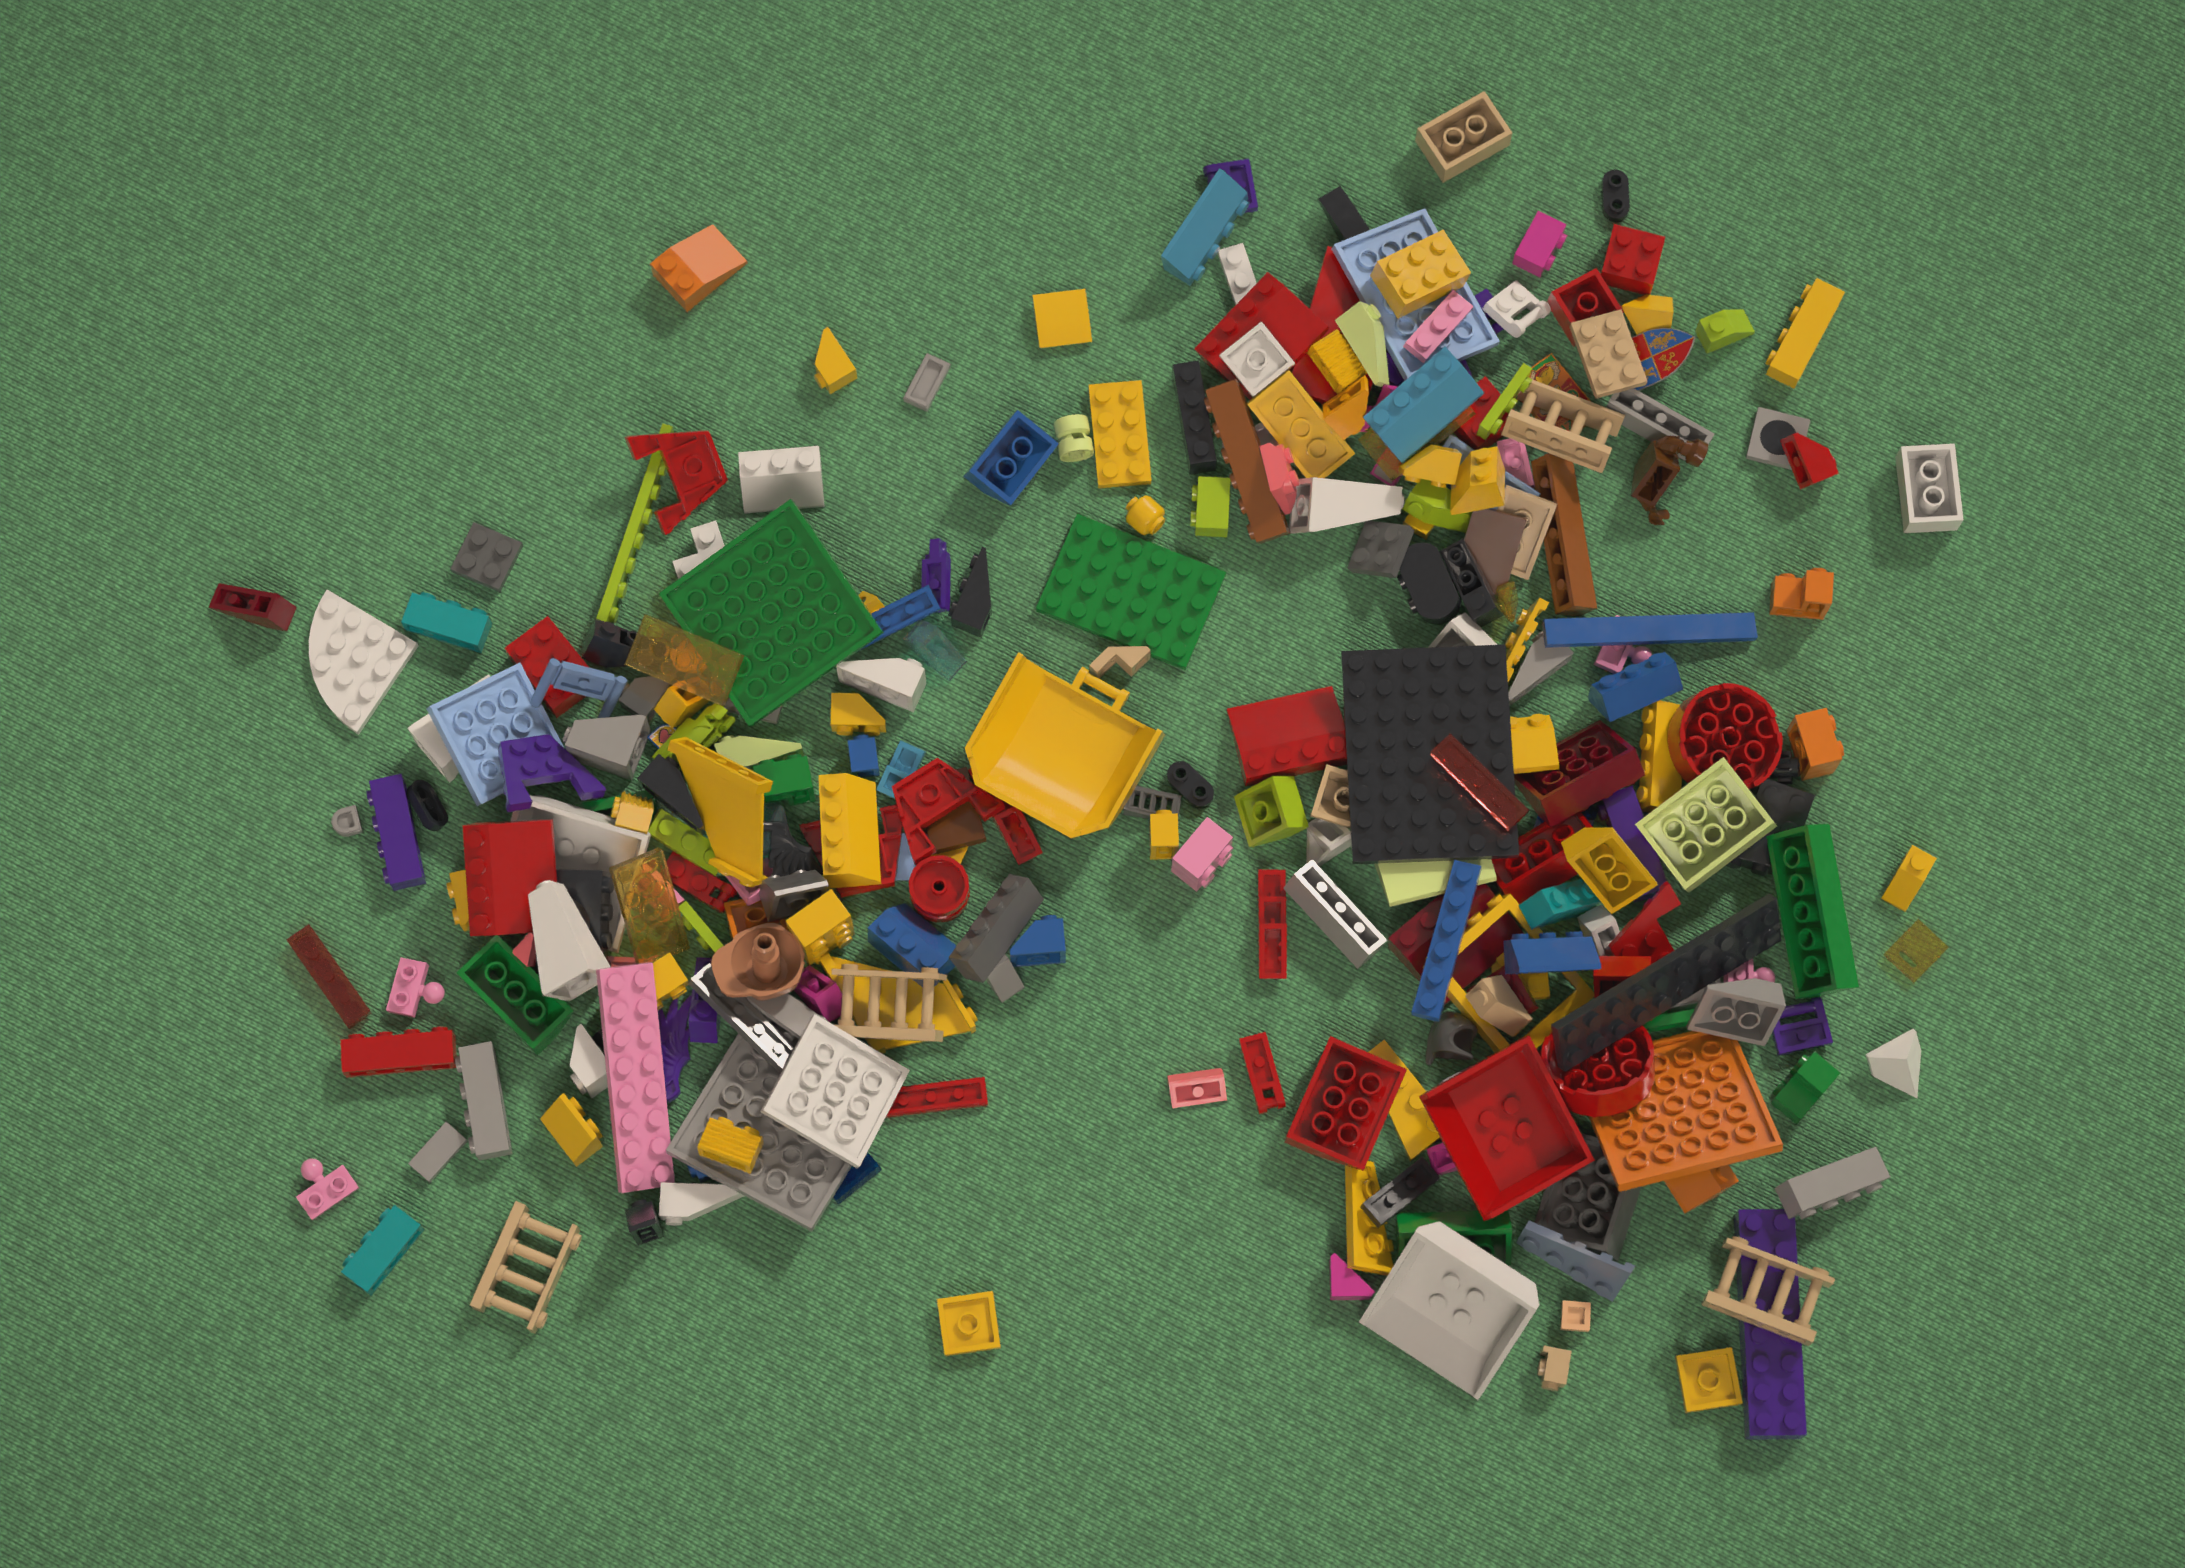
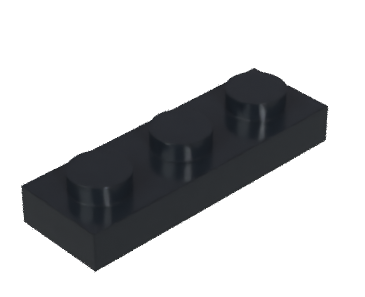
M1421 1157L1367 1199L1360 1208L1379 1228L1437 1183L1441 1177Z

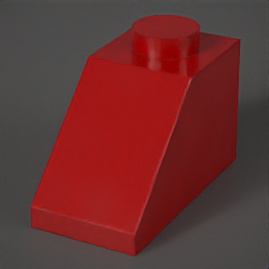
M1794 433L1780 440L1800 490L1839 474L1836 460L1831 455L1829 448L1799 433Z

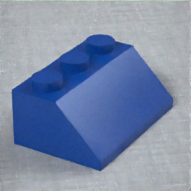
M1017 410L1008 418L963 477L984 494L1011 506L1059 443Z
M1666 652L1653 654L1649 659L1638 664L1629 665L1614 675L1602 677L1600 681L1591 684L1588 699L1607 720L1612 722L1683 690L1676 662Z
M906 903L886 909L868 927V943L903 972L921 973V968L926 967L938 968L939 974L947 975L955 967L949 956L956 948V945ZM913 979L923 988V980ZM935 980L934 987H935L941 980Z
M1566 932V938H1556V933H1539V939H1529V934H1512V940L1503 941L1505 974L1601 969V962L1592 936L1583 937V932Z

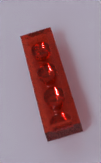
M1449 734L1430 752V755L1506 830L1509 831L1528 813L1529 809L1453 735Z
M310 924L286 939L349 1029L372 1014Z

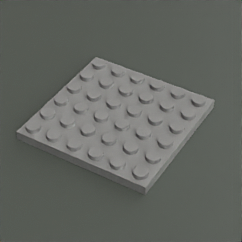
M738 1033L667 1147L666 1153L812 1232L852 1165L761 1113L780 1074ZM710 1117L716 1120L718 1117H724L731 1120L735 1127L744 1129L745 1126H748L760 1132L759 1135L763 1137L764 1144L751 1174L699 1155L697 1146Z

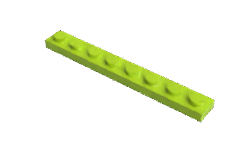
M662 423L659 434L674 432L673 426ZM660 451L651 455L596 619L615 624L618 619L619 608H617L620 598L624 599L628 587L625 581L628 573L632 574L634 571L636 549L640 550L643 545L644 534H642L644 525H649L653 510L650 507L653 500L657 501L661 485L658 484L661 475L665 476L667 473Z

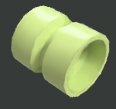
M1080 414L1068 415L1054 422L1055 435L1060 440L1058 452L1061 461L1077 462L1094 455L1092 439L1087 436L1090 434L1087 416Z

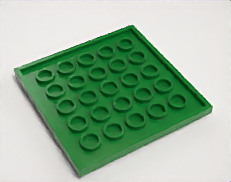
M789 499L659 593L749 727L757 724L834 669L839 663L845 661L884 633L792 499Z

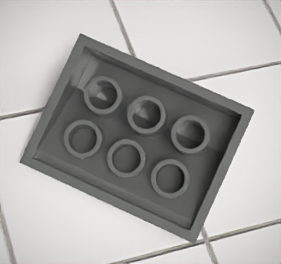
M1581 1133L1595 1161L1545 1188L1534 1223L1562 1234L1567 1242L1579 1241L1586 1244V1250L1601 1255L1602 1252L1612 1255L1613 1261L1618 1262L1641 1187L1619 1192L1598 1138Z

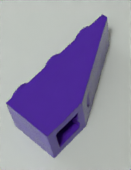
M697 957L694 976L706 965L711 964L712 958ZM692 989L688 1020L690 1042L718 1043L721 1016Z

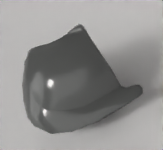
M1446 1011L1442 1013L1440 1021H1434L1430 1028L1426 1048V1064L1431 1065L1435 1058L1473 1060L1471 1048L1478 1031L1476 1025L1458 1012Z

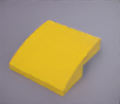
M1085 289L1032 295L1039 348L1092 342Z

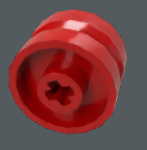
M944 855L930 856L920 861L912 870L909 878L910 899L915 911L924 919L935 923L949 922L959 917L966 909L970 898L969 879L964 867L955 859ZM941 886L944 887V889L941 890V891H936V890H935V889H938V890H939V889L941 888Z

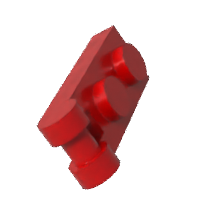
M675 852L671 853L659 872L667 882L721 914L725 911L724 903L728 902L730 897L733 898L737 893L732 885L723 882ZM715 888L721 891L717 899L711 897Z
M1266 1032L1239 1038L1258 1113H1266L1267 1109L1277 1107V1109L1285 1108L1286 1103ZM1272 1089L1274 1096L1264 1099L1262 1091Z

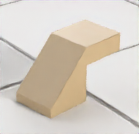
M1147 646L1108 647L1089 665L1090 674L1100 679L1117 663L1132 677L1150 660L1151 650Z

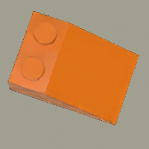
M711 225L671 246L652 261L650 265L653 276L688 312L745 266L747 260L714 225Z

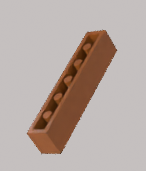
M1234 379L1205 390L1207 397L1204 398L1205 406L1209 413L1213 412L1216 422L1212 423L1216 437L1222 439L1224 448H1221L1223 459L1226 464L1230 463L1233 473L1229 474L1234 489H1239L1241 498L1238 499L1242 514L1247 513L1250 524L1246 526L1251 540L1256 539L1257 543L1262 544L1290 534L1285 514L1270 491L1259 447L1261 443L1249 407L1246 404L1240 381Z
M1547 453L1531 461L1535 490L1541 494L1539 497L1557 503L1544 538L1555 614L1580 617L1597 609L1574 463Z

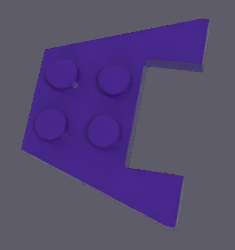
M550 734L500 741L498 754L501 774L504 777L503 791L507 799L505 804L507 812L530 809L533 801L525 788L526 786L570 780L581 800L604 797L605 786Z

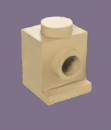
M1549 1346L1541 1348L1540 1355L1545 1356V1359L1540 1358L1537 1375L1542 1376L1541 1388L1558 1391L1559 1387L1563 1388L1566 1385L1572 1351Z

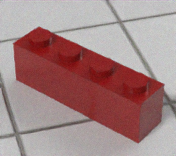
M448 1027L431 1028V1032L408 1029L404 1030L403 1034L393 1035L389 1031L377 1032L374 1037H365L364 1034L348 1035V1039H340L342 1073L346 1078L456 1068V1035L452 1030H448Z

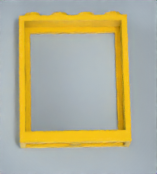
M1498 894L1487 903L1489 908L1483 914L1477 912L1467 921L1469 926L1464 931L1458 954L1508 910L1532 939H1539V933L1543 932L1540 928L1531 930L1518 906L1519 903L1511 894L1503 896ZM1576 971L1561 972L1576 990L1525 1035L1531 1037L1536 1048L1543 1043L1546 1036L1548 1037L1551 1034V1024L1588 1003L1594 997V992ZM1452 977L1447 997L1466 1018L1476 1025L1477 1032L1495 1053L1509 1046L1510 1044L1492 1024L1480 1018L1466 998V992Z

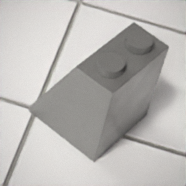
M643 715L575 720L572 728L568 727L566 729L563 742L565 743L566 750L579 763L632 781L647 744V737L651 734V729L647 717Z

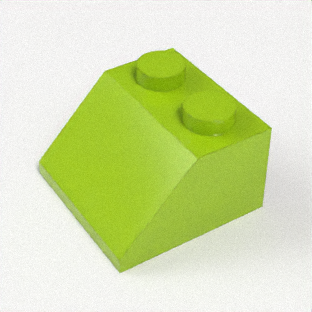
M1272 776L1234 796L1249 847L1288 838L1309 827L1294 776Z

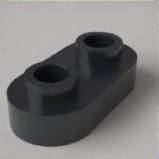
M1616 169L1610 170L1604 175L1601 183L1602 212L1607 220L1621 222L1627 217L1630 209L1629 180L1624 172ZM1617 179L1620 181V184H1613L1611 180ZM1617 203L1621 208L1615 209L1612 204Z
M1178 761L1168 768L1167 781L1169 785L1191 806L1202 809L1212 803L1214 798L1212 785L1190 764ZM1184 771L1186 776L1178 778L1176 772ZM1198 789H1203L1205 791V795L1201 797L1197 796L1195 791Z
M415 780L407 788V798L422 825L430 831H439L447 824L448 814L433 787L424 780Z

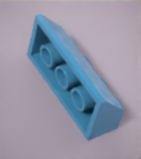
M1219 168L1161 255L1164 270L1191 286L1194 280H1200L1206 269L1203 266L1209 258L1211 260L1214 259L1220 249L1218 244L1223 237L1227 238L1231 234L1235 226L1233 224L1234 220L1238 215L1242 216L1249 206L1247 192L1222 169Z
M1445 346L1363 418L1403 464L1484 394V391Z

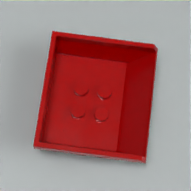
M1530 1036L1523 1037L1419 1095L1484 1221L1496 1217L1595 1161Z

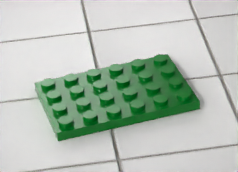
M1077 514L1037 604L1036 612L1125 647L1147 646L1151 650L1150 657L1186 671L1224 582L1226 572Z

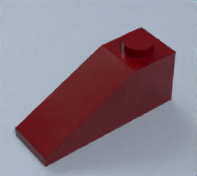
M218 583L209 608L266 628L286 632L297 609L295 605L277 593Z

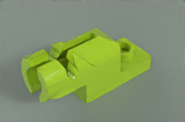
M714 702L696 720L687 717L655 752L652 758L654 759L660 754L665 759L668 756L679 764L676 754L667 750L670 740L687 737L710 748L722 737L721 734L732 726L736 719L733 716L727 715L726 712L728 710L721 704Z

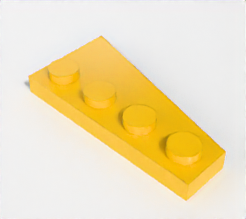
M1538 598L1527 610H1521L1515 622L1519 626L1515 633H1510L1505 642V647L1508 648L1506 651L1508 682L1514 672V669L1511 668L1512 665L1518 663L1526 649L1523 642L1528 641L1538 625V622L1534 621V619L1542 611H1545L1549 604L1548 601L1542 598Z
M1383 1040L1368 1053L1407 1069L1388 1114L1395 1126L1399 1139L1402 1141L1409 1161H1411L1439 1140L1440 1136L1419 1098V1095L1425 1093L1426 1090L1388 1043Z
M1368 1161L1364 1171L1345 1166L1347 1268L1388 1276L1394 1266L1390 1253L1394 1251L1392 1241L1387 1239L1384 1224L1377 1228L1360 1208L1367 1199L1380 1190L1374 1162Z

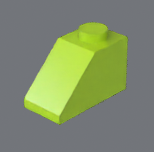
M1743 309L1721 310L1699 320L1695 330L1706 354L1755 333Z

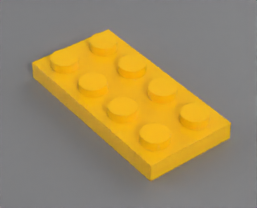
M1289 370L1246 403L1279 445L1283 444L1284 448H1290L1294 464L1305 478H1326L1355 454L1347 442L1323 420V412Z
M1142 380L1089 384L1098 489L1151 484Z

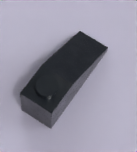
M658 754L637 778L639 786L703 836L705 833L704 824L681 775L679 764L669 756L665 759Z
M646 1199L631 1203V1208L625 1210L629 1232L638 1246L665 1237L652 1201L647 1202Z

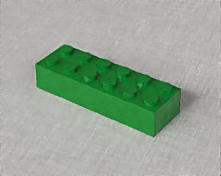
M1830 824L1805 825L1766 836L1795 999L1819 997L1858 988L1859 984Z

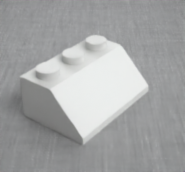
M819 446L738 452L744 514L774 511L789 499H792L799 509L824 507Z

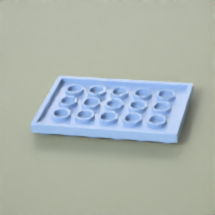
M1425 208L1336 243L1332 247L1333 253L1359 300L1369 305L1373 304L1381 315L1379 320L1384 326L1385 346L1404 381L1424 365L1403 347L1405 342L1448 295L1397 319L1370 277V274L1378 260L1438 232ZM1467 282L1464 287L1456 290V292L1474 307L1426 362L1445 346L1460 362L1494 348L1499 344L1498 337Z

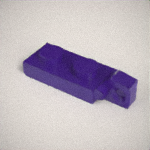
M940 538L930 539L929 554L925 556V559H922L921 588L929 585L941 609L935 613L950 610L951 559L950 553L947 552L946 542Z

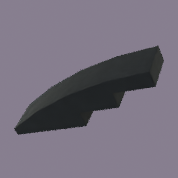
M1341 186L1317 199L1340 242L1370 230Z

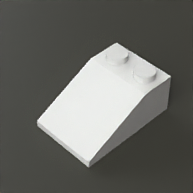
M901 658L842 661L836 666L840 683L911 712H914L926 686L925 668L922 667L920 662L910 658L907 661Z

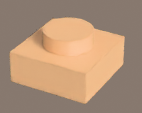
M1563 1300L1561 1303L1560 1330L1589 1332L1591 1302Z

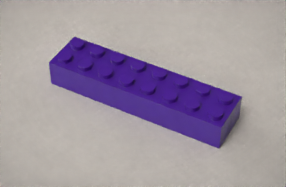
M1784 1209L1737 1210L1734 1214V1234L1736 1237L1747 1240L1749 1242L1748 1245L1798 1264L1795 1217L1789 1219ZM1741 1255L1736 1269L1738 1302L1745 1298L1757 1264L1756 1260ZM1768 1265L1755 1302L1757 1309L1764 1312L1771 1310L1784 1274L1783 1270ZM1796 1275L1782 1312L1784 1315L1783 1319L1793 1323L1795 1320H1798L1800 1315L1799 1279ZM1739 1320L1745 1440L1804 1438L1807 1435L1802 1343Z

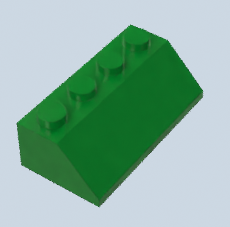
M495 935L456 973L538 1056L559 1035L574 1010L564 1000L543 996L539 975L531 967L523 964L512 953L513 950L498 935Z
M1479 1210L1396 1214L1397 1260L1419 1226L1440 1221L1511 1267L1512 1226L1509 1210L1486 1221L1483 1220Z

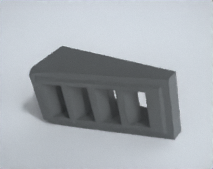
M1136 786L1124 806L1123 815L1150 819V814H1155L1156 812L1154 811L1156 799L1162 800L1160 810H1166L1167 801H1172L1171 811L1172 813H1178L1179 816L1182 796ZM1134 796H1140L1138 807L1133 806ZM1145 797L1151 798L1149 810L1144 809Z

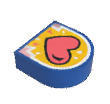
M663 724L657 727L647 738L659 749L677 728H671L668 724Z

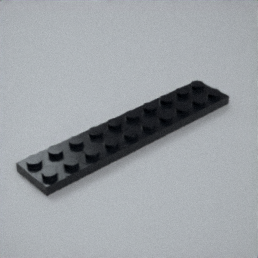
M1767 894L1551 1024L1558 1067L1564 1072L1568 1071L1782 941L1777 899L1771 894Z

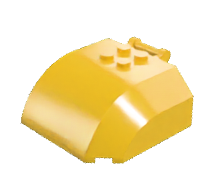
M1018 652L965 746V751L970 762L974 783L977 787L1072 839L1109 828L1135 790L1165 734L1160 729H1152L1120 712L1130 695V692L1125 689L1119 690L1090 674V670L1084 667L1079 670L1073 683L1069 684L1034 664ZM1083 683L1113 698L1115 702L1112 707L1080 690Z

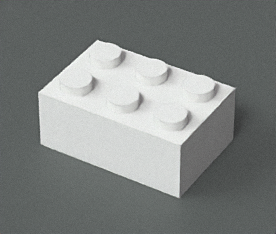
M1955 444L1901 446L1895 459L1904 533L1958 530L1963 522V511Z

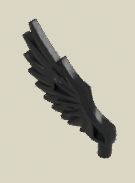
M779 820L764 821L763 832H770L769 847L771 851L768 855L770 860L768 867L773 868L771 876H787L798 870H816L819 874L823 875V869L816 862L812 848L797 843L791 836L786 822ZM833 890V892L836 894V896L842 903L843 899Z

